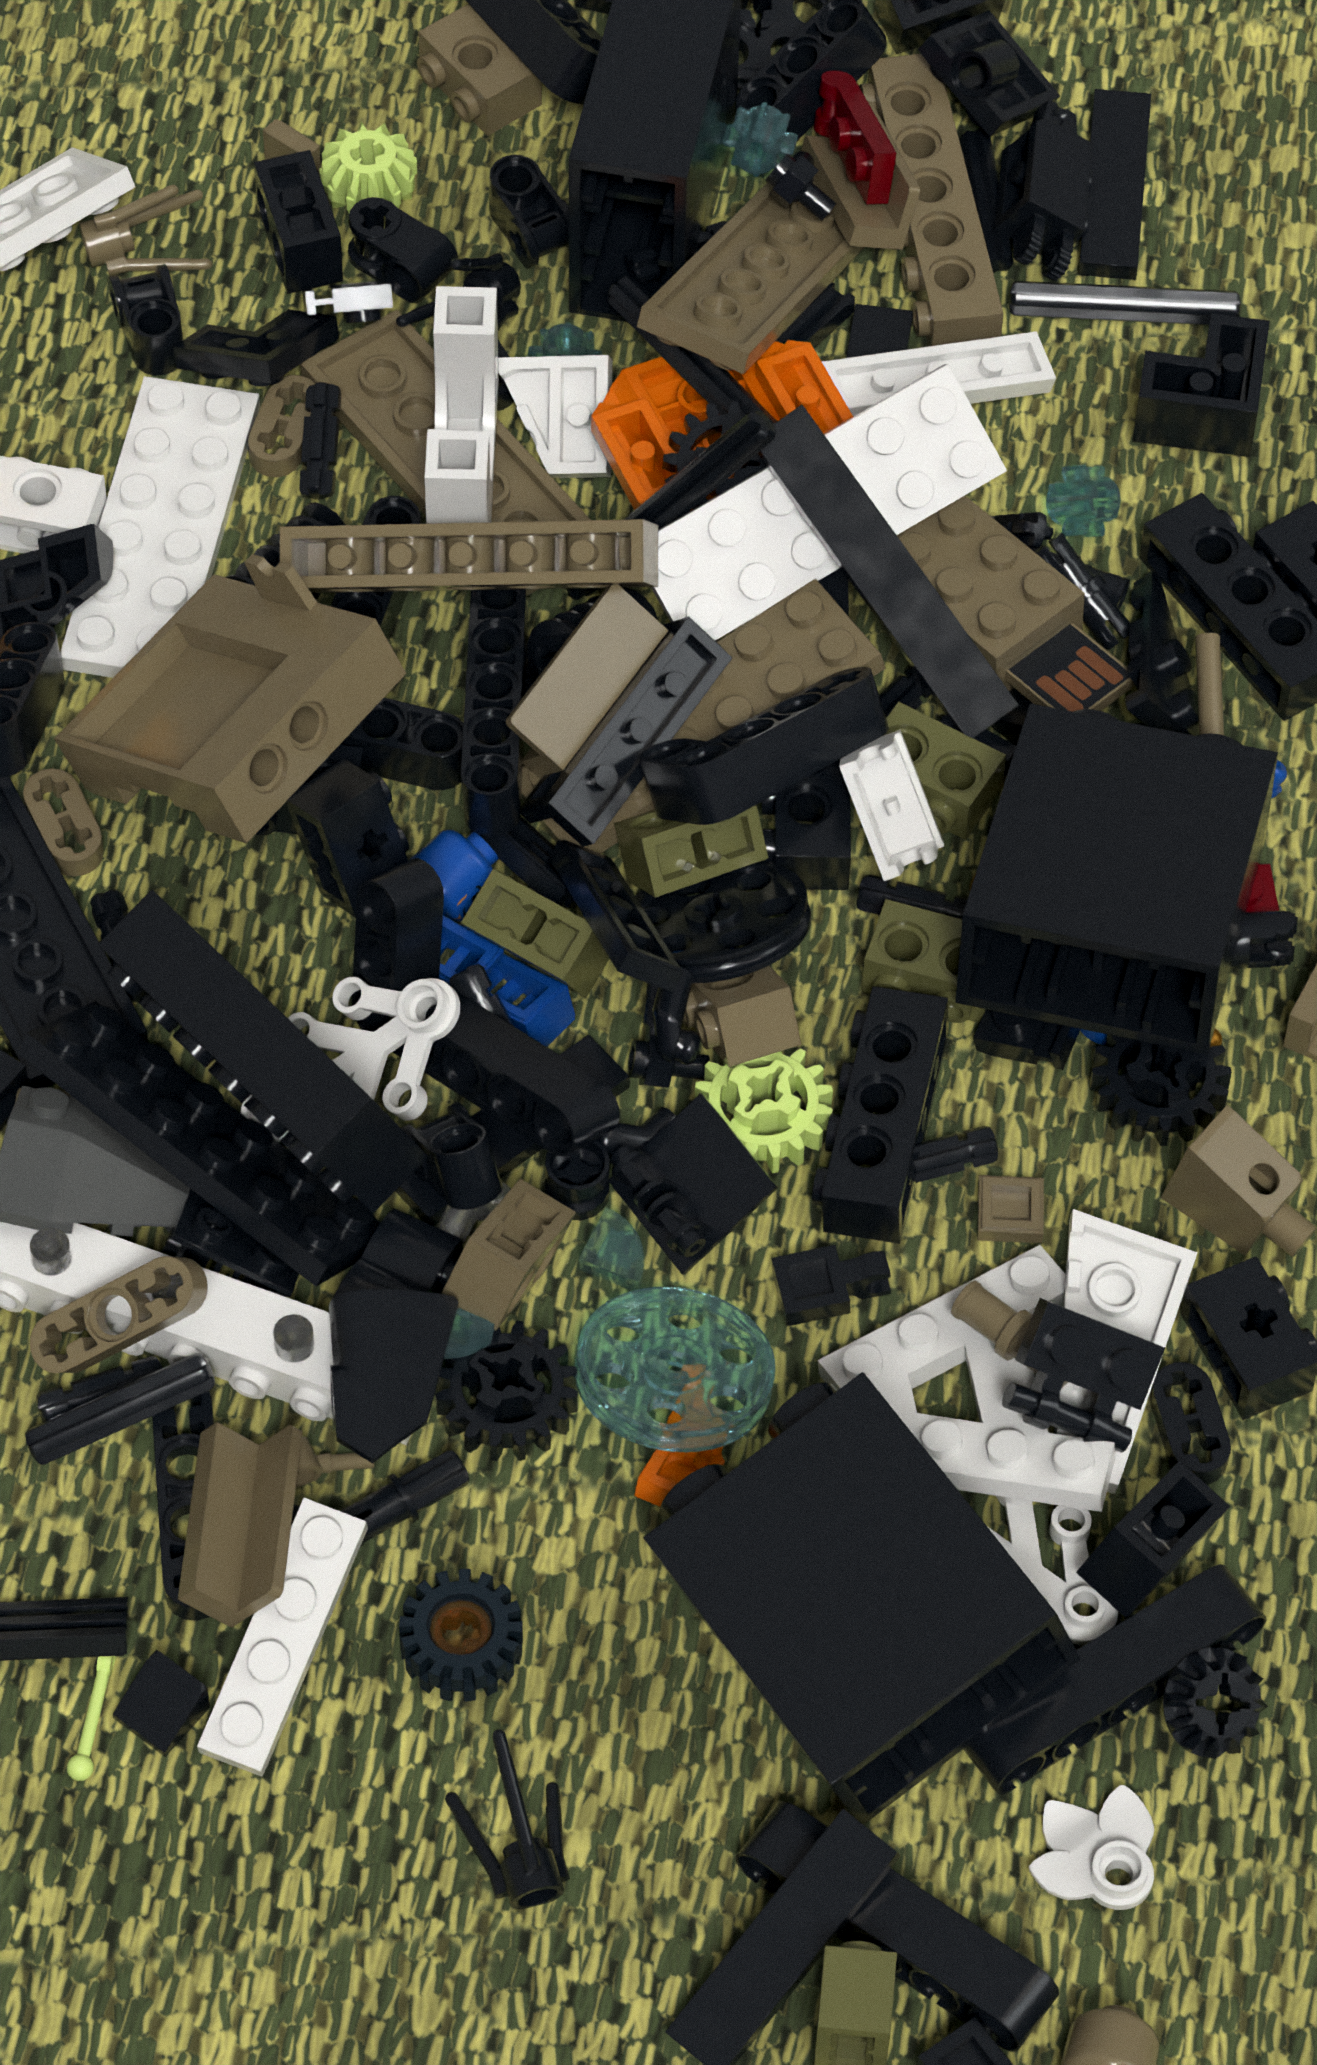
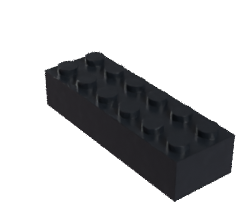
M153 890L98 943L116 962L108 973L134 999L144 990L146 994L138 1003L169 1033L180 1025L181 1027L172 1036L205 1068L215 1059L216 1062L208 1071L241 1103L252 1095L244 1106L271 1133L279 1139L288 1130L289 1132L280 1141L313 1174L317 1175L326 1167L317 1178L344 1204L355 1195L374 1213L428 1158L427 1154L362 1088Z

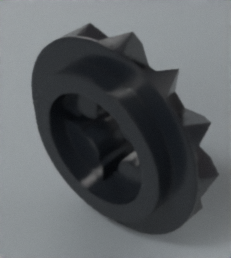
M1207 1647L1185 1656L1171 1672L1164 1690V1717L1173 1738L1188 1752L1213 1759L1221 1756L1226 1751L1229 1754L1241 1753L1240 1740L1245 1736L1253 1737L1260 1734L1256 1724L1260 1712L1268 1707L1261 1699L1259 1684L1264 1678L1251 1669L1247 1663L1248 1657L1224 1648ZM1219 1687L1221 1695L1229 1697V1700H1234V1706L1229 1707L1228 1710L1219 1711L1216 1720L1215 1712L1206 1710L1205 1706L1196 1705V1699L1206 1700L1207 1696L1217 1695Z

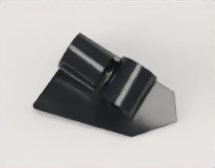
M365 1289L344 1292L330 1301L329 1317L333 1365H330L332 1418L333 1425L336 1428L337 1442L373 1464L401 1441L427 1424L458 1310V1301L454 1296L416 1290Z

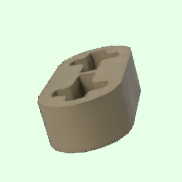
M299 375L285 376L279 383L271 385L268 389L248 438L249 460L252 467L258 473L267 477H282L295 471L301 464L304 417H310L311 412L305 410L306 390L309 386L315 385L311 379ZM294 398L304 401V403H298L295 406L291 417L285 416V405H290ZM279 435L284 436L285 448H278L275 454L266 453L265 449H272Z
M44 769L31 775L23 789L24 804L61 873L76 877L92 872L102 862L104 855L100 827L77 781L71 774L61 769ZM53 792L54 796L61 798L63 812L55 814L50 803L47 800H43L42 795ZM72 830L76 841L80 845H84L85 850L74 853L70 847H66L65 832Z

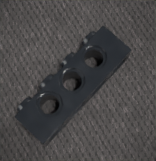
M1200 493L1144 523L1139 559L1150 571L1153 570L1160 576L1162 585L1205 633L1220 635L1221 651L1279 717L1286 721L1317 704V619L1311 614L1303 596L1295 590H1290L1275 574L1266 555L1260 550H1254L1238 533L1230 515L1222 509L1218 510L1203 493Z
M872 987L867 1011H856L851 1032V1048H857L855 1061H844L838 1086V1099L845 1100L842 1114L831 1113L827 1126L825 1151L832 1152L829 1167L818 1166L813 1185L812 1204L822 1206L823 1232L900 1244L916 1177L914 1160L919 1158L920 1151L914 1153V1149L917 1143L924 1142L949 1036L948 997ZM888 1060H898L896 1062H887ZM874 1112H887L885 1114H873ZM874 1161L879 1163L872 1167H860L863 1164H873Z

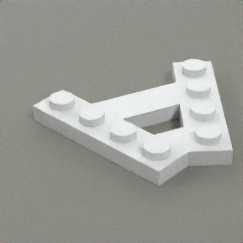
M1041 1245L818 1360L819 1375L824 1382L831 1383L837 1391L864 1372L957 1490L1102 1512L1115 1462V1443L1108 1441L1084 1442L1081 1437L1048 1433V1429L1042 1430L1024 1423L1022 1414L1004 1408L1002 1406V1399L1008 1385L1014 1382L1031 1388L1035 1378L1034 1372L1025 1365L1015 1361V1358L1009 1361L1003 1359L995 1353L994 1343L951 1314L952 1306L960 1292L974 1280L982 1284L981 1286L1017 1312L1025 1309L1033 1314L1039 1298L1063 1307L1066 1274ZM966 1361L980 1422L917 1413L912 1389Z

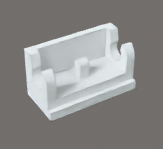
M901 729L881 736L841 758L840 770L883 880L886 881L900 876L904 871V866L914 861L922 860L925 865L933 862L938 857V848L944 847L945 843Z

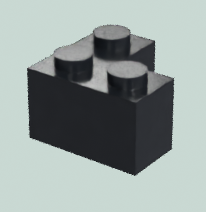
M1211 313L1204 358L1145 351L1133 442L1250 457L1258 414L1270 321Z

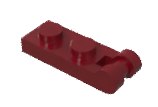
M827 71L821 76L819 95L823 98V105L816 110L814 130L821 136L829 138L832 151L838 152L845 165L848 180L855 183L866 205L888 204L897 153L855 78L843 71Z

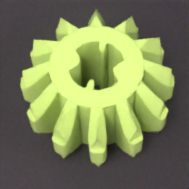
M361 122L357 132L351 133L344 129H339L335 142L325 143L324 151L322 152V167L319 168V174L333 208L346 206L350 214L354 204L362 199L371 197L383 198L399 208L401 199H412V192L415 189V175L417 174V159L414 156L413 150L409 149L404 134L390 135L385 123L375 131L367 130Z

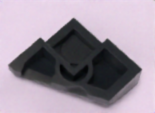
M90 524L38 538L39 550L0 560V640L7 630L26 622L46 623L54 627L106 585L113 570V541L95 524Z

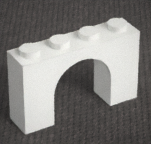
M436 286L433 330L435 428L427 429L425 461L426 524L491 522L499 384L497 288Z

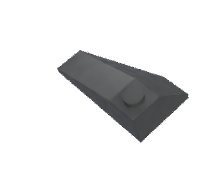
M22 1086L8 1119L0 1150V1222L48 1233L66 1234L72 1233L73 1223L109 1224V1231L112 1236H133L134 1228L141 1226L165 1227L168 1233H170L173 1227L176 1228L190 1191L188 1186L74 1097L67 1096L64 1092L54 1088L43 1087L36 1089Z

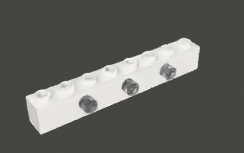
M0 1222V1307L11 1312H21L23 1308L46 1316L153 1259L169 1255L79 1223H73L72 1233L66 1234L57 1228L34 1230ZM203 1267L201 1268L206 1275L208 1284L207 1295L203 1305L192 1315L122 1350L124 1353L135 1356L142 1355L146 1351L168 1359L170 1364L195 1353H201L208 1361L215 1377L229 1381L234 1390L246 1397L263 1399L265 1395L288 1402L295 1412L313 1421H324L327 1417L332 1418L330 1365H333L329 1312ZM169 1275L171 1283L166 1288L156 1293L145 1294L150 1302L157 1298H177L175 1291L183 1285L182 1277ZM117 1296L109 1302L105 1312V1319L112 1332L121 1334L128 1328L132 1312L129 1303L123 1297ZM81 1331V1332H69V1333L80 1334V1333H82L83 1331ZM410 1436L400 1443L407 1445Z

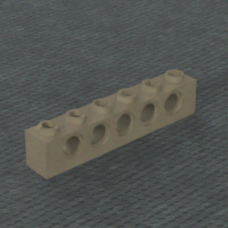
M922 54L879 58L869 69L868 83L860 84L859 87L866 100L874 105L920 187V195L904 244L906 257H902L901 260L904 289L906 292L915 291L917 301L912 304L915 334L917 337L926 336L928 347L1000 337L1004 313L945 84L933 75L930 64Z
M644 519L289 526L280 527V562L293 565L311 593L607 588L613 584H618L622 588L658 587V525Z

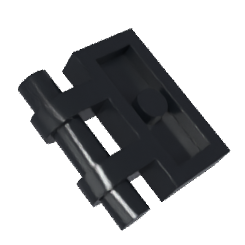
M1039 1298L1015 1358V1361L1038 1371L1031 1388L1011 1382L1004 1392L1002 1406L1022 1414L1024 1423L1044 1430L1049 1426H1053L1074 1434L1075 1437L1083 1438L1084 1442H1114L1115 1451L1123 1453L1131 1442L1132 1429L1112 1420L1113 1410L1117 1401L1141 1410L1165 1347ZM1064 1381L1090 1390L1083 1409L1060 1400L1059 1393Z

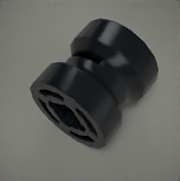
M596 1139L567 1156L559 1157L549 1151L546 1153L545 1194L575 1211L576 1214L572 1220L582 1221L596 1216L609 1201L610 1158L606 1148Z

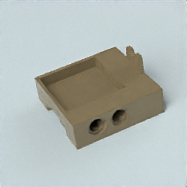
M254 554L244 563L255 585L213 574L54 738L85 789L91 793L123 804H127L141 788L170 797L174 806L195 812L206 831L246 844L406 675L404 668L375 618L317 603L293 565L280 562L276 567H273L264 557Z

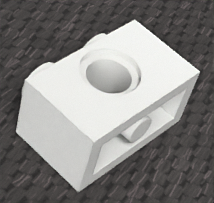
M0 456V549L24 554L39 550L38 538L90 524H95L98 527L107 500L104 475L90 473L81 468L68 469L36 463L23 457L10 458Z

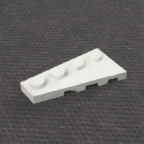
M1073 1209L1069 1219L1063 1307L1166 1347L1198 1252ZM1158 1368L1141 1410L1118 1401L1113 1410L1112 1420L1132 1429V1439L1128 1448L1123 1453L1115 1451V1462L1107 1489L1109 1493L1115 1494ZM1068 1382L1059 1393L1060 1400L1083 1409L1090 1390ZM1056 1427L1054 1429V1434L1075 1436Z

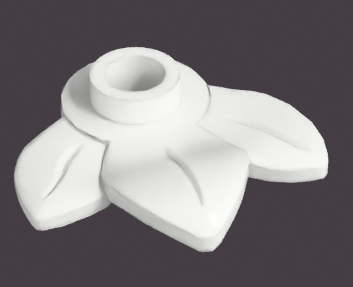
M1125 1785L1118 1786L1104 1802L1099 1815L1090 1810L1060 1801L1049 1800L1046 1802L1042 1820V1832L1050 1852L1038 1857L1029 1865V1872L1046 1892L1065 1900H1079L1092 1897L1100 1905L1114 1910L1133 1908L1148 1897L1154 1881V1869L1146 1852L1153 1839L1154 1825L1144 1803L1132 1790ZM1112 1869H1122L1129 1874L1131 1881L1127 1885H1115L1107 1880L1105 1874Z

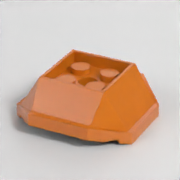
M787 340L783 344L775 341L744 374L735 370H727L777 421L800 405H803L824 434L853 417L811 342ZM662 356L622 369L610 387L603 403L600 402L591 415V431L634 510L663 487L668 477L676 474L662 469L663 455L678 453L668 445L669 436L672 431L687 435L688 433L684 427L685 416L690 413L702 422L705 420L706 406L709 404ZM721 433L706 437L696 447H709L720 437ZM709 494L705 498L710 500L713 498V496Z

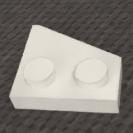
M609 355L498 358L499 374L504 379L517 406L516 409L536 445L537 453L547 473L552 478L611 477V466L591 431V415L599 403H603L612 386L613 360Z

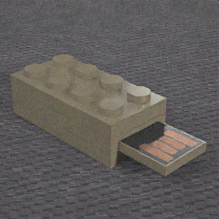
M961 497L897 535L1008 691L1015 688L1036 705L1072 712L1082 709L1102 711L1135 686L1127 674V667L1082 631L1085 593L968 497Z

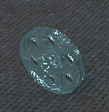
M680 1287L642 1288L621 1294L604 1303L589 1317L581 1330L574 1365L577 1366L578 1373L575 1375L577 1390L585 1406L595 1418L608 1429L631 1442L670 1452L711 1450L730 1444L750 1432L759 1423L768 1408L776 1369L773 1350L768 1339L747 1314L716 1296ZM675 1315H687L696 1319L700 1326L694 1329H681L670 1323L668 1318ZM613 1327H627L634 1330L640 1338L628 1342L619 1341L612 1338L607 1333V1330ZM726 1349H738L749 1354L753 1360L744 1364H736L725 1360L719 1353ZM669 1365L678 1366L681 1368V1372L669 1370L668 1367ZM605 1373H614L626 1378L630 1384L623 1388L613 1389L604 1386L596 1378ZM715 1396H731L742 1403L743 1408L735 1411L721 1410L715 1407L710 1402V1399ZM657 1408H667L675 1411L682 1419L672 1424L661 1423L650 1417L648 1412Z

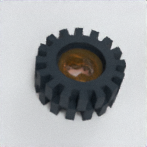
M459 1569V1581L453 1582L449 1581L447 1570L436 1573L435 1587L432 1588L426 1580H423L416 1586L417 1599L408 1595L403 1604L404 1616H400L399 1633L402 1660L405 1659L406 1671L411 1679L416 1676L419 1677L420 1688L430 1694L434 1686L439 1688L440 1699L452 1701L454 1692H464V1702L476 1700V1690L481 1688L484 1689L488 1697L498 1691V1680L500 1678L508 1683L513 1677L514 1663L520 1664L523 1643V1621H521L519 1604L517 1600L511 1602V1590L504 1583L495 1590L493 1587V1576L482 1572L478 1583L471 1581V1569ZM462 1622H465V1626L471 1624L473 1629H478L480 1635L478 1639L466 1638L461 1647L447 1643L442 1637V1634H445L447 1629L457 1631Z

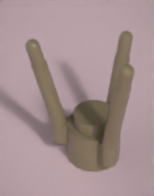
M169 185L112 212L93 216L94 219L80 222L79 227L91 268L106 264L109 276L128 271H155L156 266L166 264L169 271L210 269L212 262L209 259L125 257L126 252L135 250L130 231L131 227L199 201L203 198V192L197 189L176 196L179 192L176 185Z

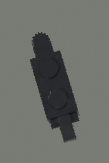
M1048 100L1035 111L1030 129L1002 151L994 230L1013 239L1012 248L1014 250L1012 257L1019 263L1028 265L1036 259L1037 254L1042 255L1041 264L1043 266L1041 267V273L1043 276L1057 281L1069 269L1073 244L1083 236L1088 226L1087 202L1088 190L1093 178V172L1090 169L1093 143L1077 135L1076 115L1068 109H1062L1057 103Z

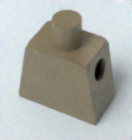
M1228 1105L1188 1147L1161 1196L1164 1201L1243 1255H1247L1265 1235L1293 1258L1317 1230L1314 1224L1289 1205L1303 1182L1300 1172Z

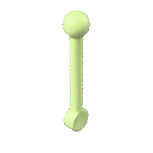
M100 1656L97 1660V1673L77 1754L71 1757L67 1763V1773L76 1781H85L90 1778L94 1771V1764L90 1759V1754L116 1656Z

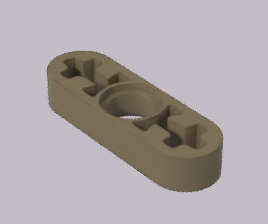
M163 1256L153 1259L41 1318L34 1326L30 1336L32 1357L37 1365L47 1372H81L195 1313L203 1305L207 1295L208 1284L206 1275L197 1262L186 1257ZM169 1275L182 1277L183 1285L175 1291L177 1298H157L150 1302L145 1294L156 1293L166 1288L171 1283ZM117 1296L123 1297L129 1303L132 1312L131 1322L128 1328L121 1334L112 1332L105 1319V1312L109 1302ZM87 1328L92 1337H81L70 1343L66 1347L67 1354L56 1353L55 1345L62 1340L61 1332H81Z

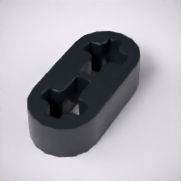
M1174 1362L1164 1366L1156 1374L1150 1398L1151 1408L1169 1465L1172 1469L1181 1461L1206 1485L1216 1482L1225 1474L1231 1453V1444L1212 1382L1207 1373L1196 1365L1187 1362ZM1173 1385H1182L1185 1393H1193L1190 1406L1191 1414L1184 1415L1178 1397H1170ZM1197 1432L1203 1450L1211 1451L1208 1463H1200L1195 1454H1188L1191 1441L1190 1433Z

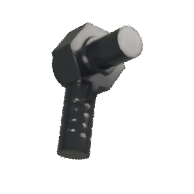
M800 151L793 157L787 153L765 179L773 187L769 195L786 209L792 202L796 203L798 201L819 220L823 221L837 204L813 183V177L819 170L814 166V159L808 152Z
M647 983L642 1021L646 1027V1035L644 1040L634 1039L632 1041L628 1059V1075L630 1078H638L639 1085L669 1088L671 1076L704 1080L705 1064L710 1061L709 1055L697 1054L692 1064L685 1065L673 1059L671 1063H668L658 1054L652 1011L658 987Z

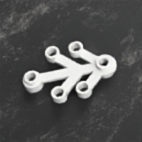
M347 977L341 980L333 991L332 1000L338 1011L352 1020L365 1019L372 1012L394 1018L372 1032L319 1022L305 1012H297L288 1017L299 1030L309 1025L307 1037L319 1049L342 1053L332 1061L373 1100L388 1055L405 1044L396 1078L391 1080L385 1087L382 1100L389 1112L402 1120L409 1121L419 1117L426 1108L427 1093L420 1086L429 1054L433 1042L445 1037L456 1025L460 1014V1000L456 991L440 979H419L408 984L401 992L370 986L358 977ZM361 990L359 1001L349 1007L348 1003L351 995ZM437 1004L433 1014L425 1020L428 1009ZM411 1090L409 1102L399 1107L398 1103L401 1095ZM250 1095L243 1102L240 1113L247 1119L262 1124L244 1106V1104L252 1097V1095ZM287 1130L279 1139L272 1133L274 1140L280 1142L289 1131Z
M996 1496L998 1501L1005 1506L1010 1542L991 1528H989L990 1531L1057 1613L1072 1643L1086 1645L1115 1627L1118 1611L1076 1573L1089 1557L1086 1541L1089 1537L1092 1523L1090 1512L1086 1509L1060 1505L1052 1512L1049 1533L1052 1540L1061 1546L1064 1572L1063 1581L1042 1566L1033 1501ZM1065 1519H1073L1082 1528L1077 1531H1068L1062 1528L1059 1522ZM1079 1603H1086L1091 1605L1096 1613L1091 1616H1082L1074 1611L1073 1606Z

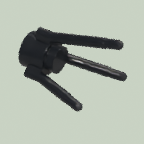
M494 253L486 258H462L451 261L450 266L453 270L472 271L467 275L463 287L497 288L498 331L507 319L518 314L519 308L515 301L520 295V279L515 269L508 263L503 262L501 254ZM435 301L399 316L396 319V324L399 327H405L434 316Z
M497 1729L493 1732L492 1739L518 1840L503 1849L505 1860L501 1864L459 1796L455 1792H449L445 1796V1801L489 1875L495 1898L500 1899L508 1896L512 1908L527 1909L558 1899L565 1891L562 1882L570 1879L563 1852L560 1790L555 1782H550L546 1786L547 1848L544 1846L543 1839L533 1837L507 1737L503 1730Z

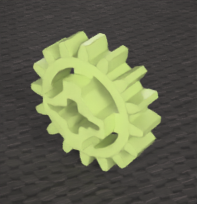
M800 1048L790 1057L783 1055L782 1051L731 1067L724 1061L723 1066L708 1061L705 1064L704 1081L696 1082L695 1098L702 1093L757 1161H767V1165L772 1173L779 1172L780 1159L788 1157L797 1166L803 1164L804 1146L817 1151L820 1150L823 1141V1131L827 1130L830 1115L833 1113V1109L830 1108L832 1107L833 1089L832 1085L823 1084L824 1068L821 1064L805 1068V1050ZM795 1091L802 1097L806 1106L805 1111L800 1108L801 1099L793 1095ZM721 1101L727 1103L726 1110L734 1114V1118L731 1121L725 1116L721 1108Z

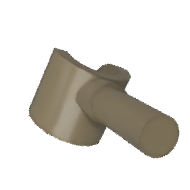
M302 1436L296 1487L316 1481L322 1473L374 1468V1463L372 1464L356 1453H325L315 1455L309 1439Z

